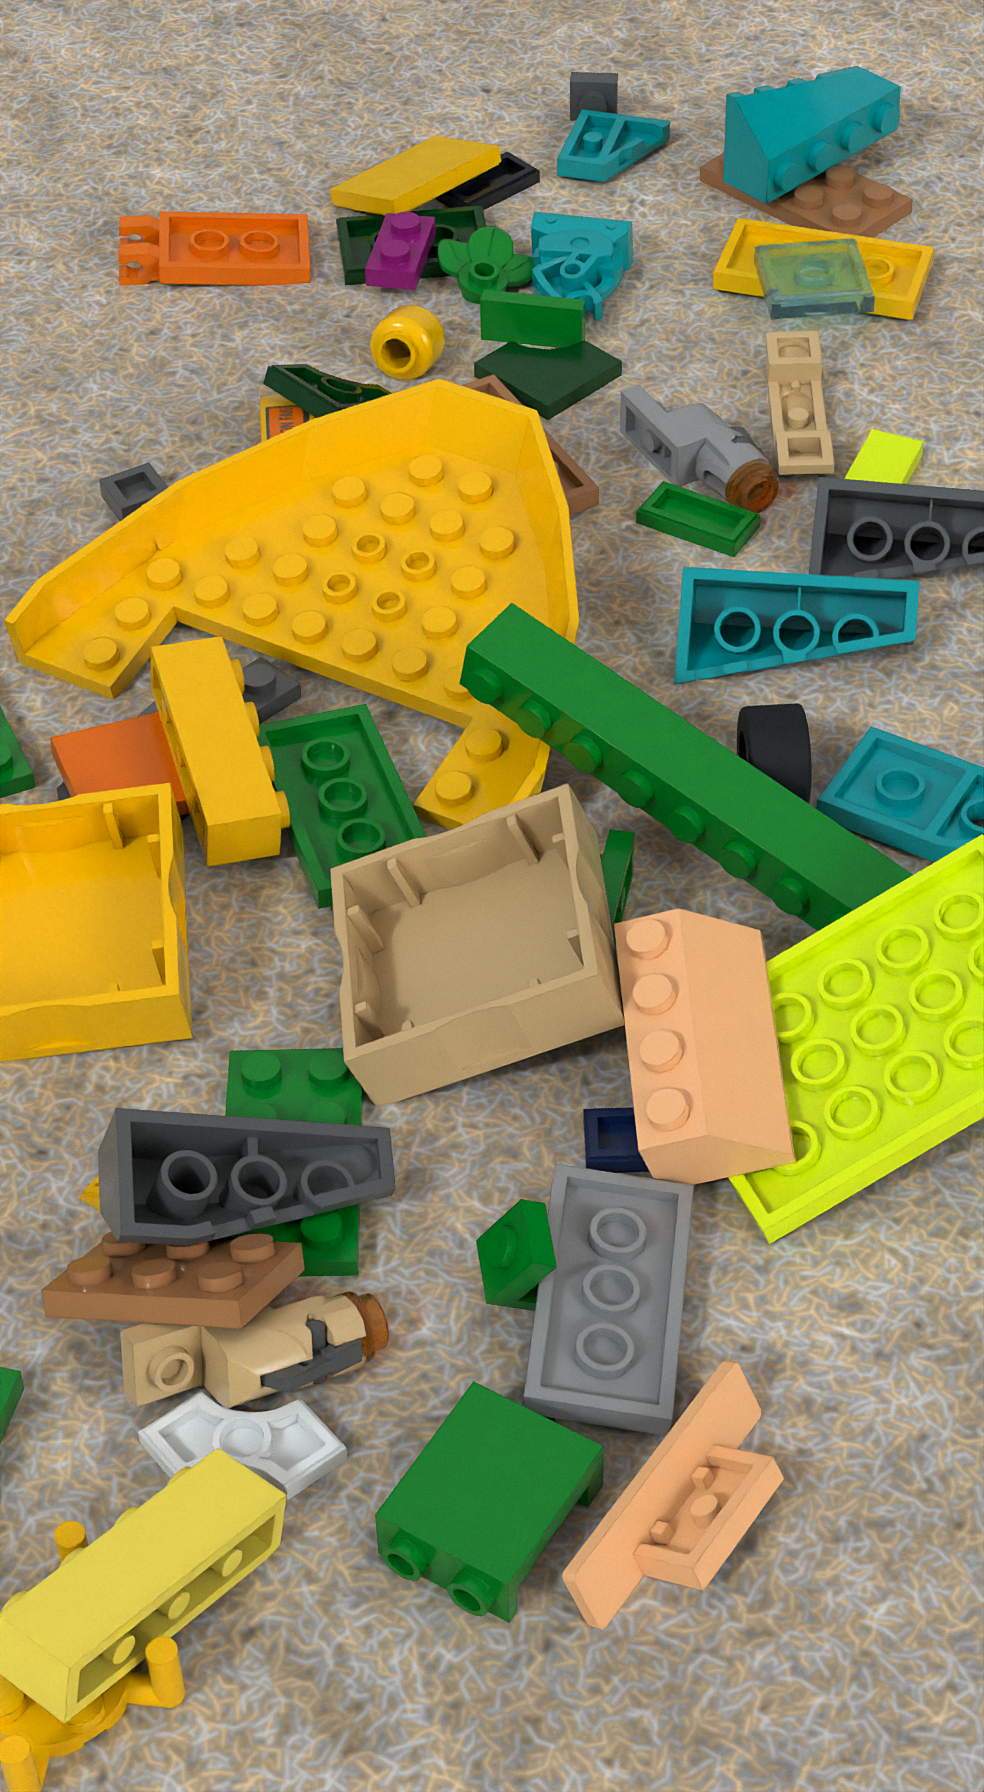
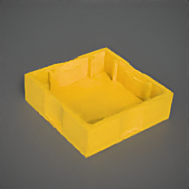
M171 783L84 793L45 804H0V1062L193 1038L183 826Z

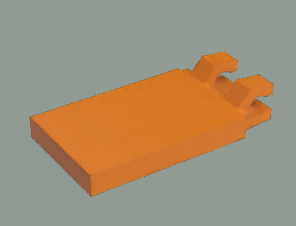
M160 211V219L151 215L120 216L119 236L137 234L142 238L139 240L120 238L119 264L137 262L141 266L132 268L128 265H119V285L149 284L151 281H159V284L262 286L310 283L308 214Z

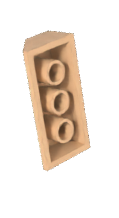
M680 908L615 923L614 929L638 1151L652 1177L657 1180L695 1185L795 1163L796 1159L765 947L761 931Z

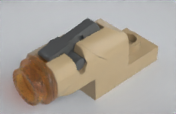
M347 1291L329 1298L322 1295L313 1296L275 1309L268 1304L242 1329L142 1323L120 1330L123 1389L131 1402L136 1407L204 1385L221 1405L229 1409L278 1391L291 1392L297 1388L321 1384L326 1379L364 1367L366 1362L373 1360L376 1351L382 1350L388 1345L389 1328L382 1306L372 1294L357 1295L355 1292Z

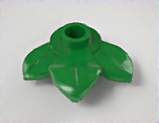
M486 226L479 228L471 235L468 243L442 239L438 245L437 256L441 269L458 279L457 283L462 296L468 302L480 304L483 290L506 292L508 287L525 285L532 279L533 258L527 255L513 254L511 236L499 227Z

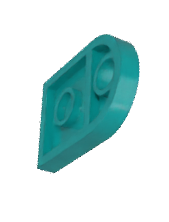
M871 726L818 797L816 809L845 829L936 862L978 836L984 835V828L972 823L975 820H984V767Z

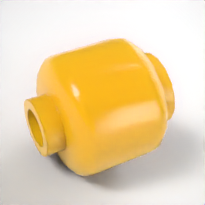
M402 305L387 314L373 330L370 340L371 357L376 366L388 377L398 380L416 379L424 375L442 355L445 344L444 329L438 318L428 309L418 305Z

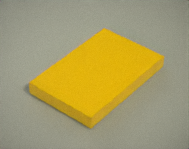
M433 136L329 189L334 206L383 216H386V213L409 212L499 165L502 162L498 145Z

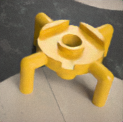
M77 1521L63 1522L54 1532L60 1564L73 1550L89 1546L85 1528ZM166 1636L152 1639L145 1650L149 1673L130 1670L65 1724L0 1675V1765L8 1792H42L50 1757L68 1755L83 1748V1743L96 1737L105 1729L108 1731L121 1718L128 1704L161 1708H174L180 1705L185 1698L186 1688L176 1642Z

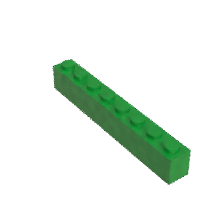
M511 603L467 645L459 684L468 689L475 699L481 703L489 704L517 723L527 735L542 740L565 756L576 769L597 778L617 792L627 804L642 809L668 827L676 838L683 842L691 843L720 863L722 868L731 876L743 879L772 899L779 909L787 914L797 916L815 930L823 929L913 875L515 604Z

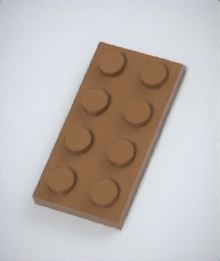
M724 152L700 167L699 181L791 226L874 238L912 212L913 199L894 191L888 185L877 183L856 173L850 167L839 164L834 165L768 204L723 182Z

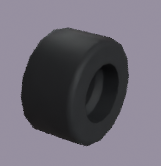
M794 703L755 705L741 708L737 722V755L809 804L812 785L811 745L806 713L802 705Z

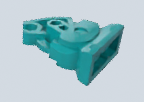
M534 212L531 224L533 295L585 300V311L591 312L595 321L602 319V301L615 291L623 278V271L629 270L633 263L632 221Z

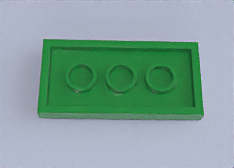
M366 704L259 725V737L257 738L259 747L268 746L272 754L275 773L274 782H272L274 791H284L287 798L290 826L285 829L318 909L333 906L331 868L412 839L427 837Z
M343 1048L230 1051L225 1116L362 1126L363 1088L345 1064ZM360 1204L219 1239L234 1240L240 1236L261 1233L272 1236L273 1242L301 1243L305 1270L298 1277L358 1275Z

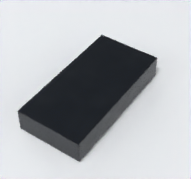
M507 151L501 154L502 162L499 165L435 199L449 208L480 205L485 210L539 183L540 170Z

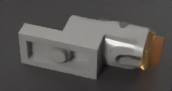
M640 385L621 391L620 432L671 484L681 487L700 480L709 489L723 497L729 504L755 513L764 511L774 502L779 491L775 471L770 466V462L761 448L756 446L745 428L729 427L703 403L690 404L667 412L665 407L660 402H656Z

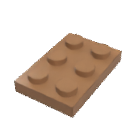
M109 1232L102 1237L101 1243L83 1257L71 1261L67 1265V1270L41 1290L45 1317L242 1329L305 1270L301 1243L273 1242L272 1236L261 1233L240 1236L234 1240L215 1239L191 1246L118 1242L113 1233Z

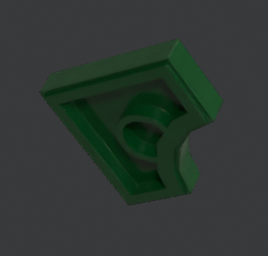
M585 340L569 347L555 349L530 348L510 341L474 362V377L481 379L494 374L523 406L537 410L541 417L549 420L622 376V361Z
M308 364L268 366L263 382L264 385L316 418L392 394L378 384H364L341 379L321 372Z

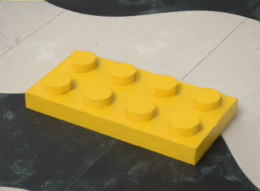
M738 218L714 269L713 289L913 320L933 265L934 247Z

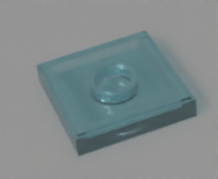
M856 239L760 245L755 247L754 263L771 320L874 312L875 296Z

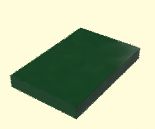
M482 206L410 211L418 216L435 217L436 236L420 279L451 276L444 272L438 263V245L442 239L468 243L471 235L476 230L486 227ZM375 214L336 219L345 285L366 284L365 268L385 216Z

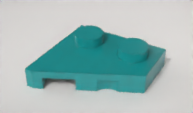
M582 109L557 158V176L605 182L668 142L670 139V121Z

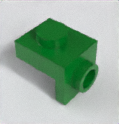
M520 1199L476 1240L486 1304L535 1311L538 1283L550 1274L557 1265L545 1203Z

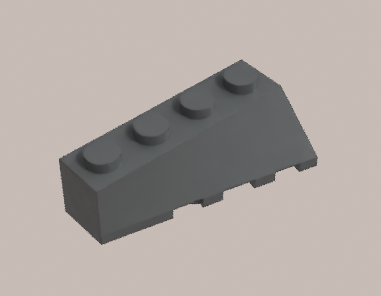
M819 477L809 574L890 579L984 564V491Z

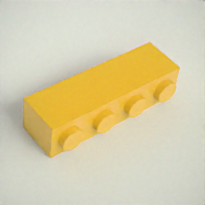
M222 636L151 647V691L206 866L211 867L280 855L281 829L289 828L290 826L289 806L284 791H274L272 785L275 778L274 764L269 747H259L257 741L259 737V720L256 707L253 702L244 703L242 694L245 691V684L239 659L230 660Z

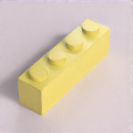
M216 1448L193 1467H183L175 1473L164 1489L143 1505L127 1509L110 1530L86 1548L80 1547L69 1553L56 1571L31 1590L20 1591L8 1600L0 1612V1675L65 1724L146 1658V1646L152 1639L160 1636L171 1638L261 1565L280 1546L287 1495L219 1448Z

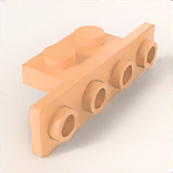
M723 1361L563 1571L562 1579L587 1625L602 1630L605 1629L643 1576L704 1591L784 1480L774 1457L737 1450L761 1417V1408L738 1363Z

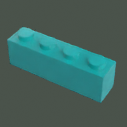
M853 66L817 74L815 80L805 81L801 78L789 80L785 87L776 89L766 85L754 88L753 94L744 95L740 92L726 94L723 182L768 204L896 131L900 119L901 86L862 67Z
M683 567L674 684L896 644L913 645L916 638L920 581Z

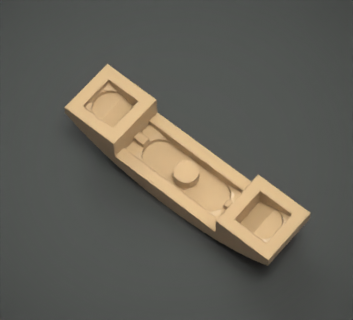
M819 331L766 332L768 403L778 475L834 473L831 432L827 430L821 381L822 356Z

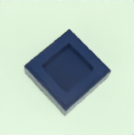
M634 1107L583 1109L585 1163L587 1169L612 1173L650 1172L638 1151Z

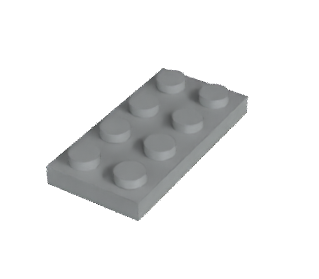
M555 1164L547 1216L557 1267L538 1283L522 1406L549 1418L663 1436L668 1434L673 1420L694 1185Z

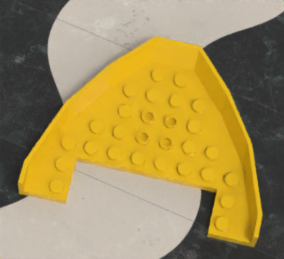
M436 379L309 420L178 480L37 579L4 619V623L19 663L111 699H115L151 657V647L159 646L176 623L180 622L212 635L222 636L223 639L465 728L413 804L418 818L452 830L484 813L540 794L551 747L539 738L527 735L517 723L491 705L481 703L475 699L468 689L459 683L467 645L511 603L575 645L580 621L569 507L537 410L442 379Z

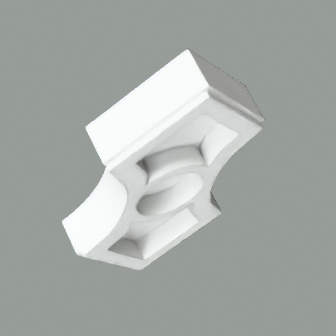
M201 1392L195 1394L138 1432L140 1444L170 1478L183 1467H193L216 1448H219L285 1493L287 1500L348 1459L346 1446L306 1403L299 1399L274 1410L244 1412L223 1407Z

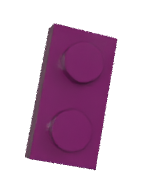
M412 212L386 213L365 268L366 286L416 290L436 236L435 217L418 216Z

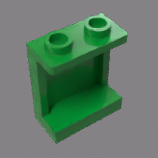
M473 1381L375 1514L378 1553L382 1556L385 1564L400 1577L410 1581H418L422 1576L446 1589L453 1602L464 1611L475 1616H485L489 1612L510 1623L517 1612V1590L575 1504L578 1502L589 1507L603 1487L604 1446Z

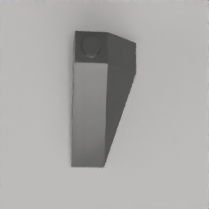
M116 1108L98 1149L100 1213L118 1242L191 1246L392 1196L396 1189L390 1128Z

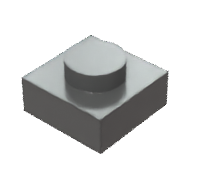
M571 72L570 121H576L582 109L618 114V73Z
M149 462L99 479L101 496L119 521L168 488Z
M259 657L242 668L245 691L242 697L244 703H254L259 725L301 698L300 683L263 657Z

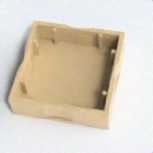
M569 783L484 813L474 820L450 831L412 839L330 869L335 935L339 941L343 957V974L339 998L344 1062L374 1105L393 1104L625 1025L620 975L597 834Z

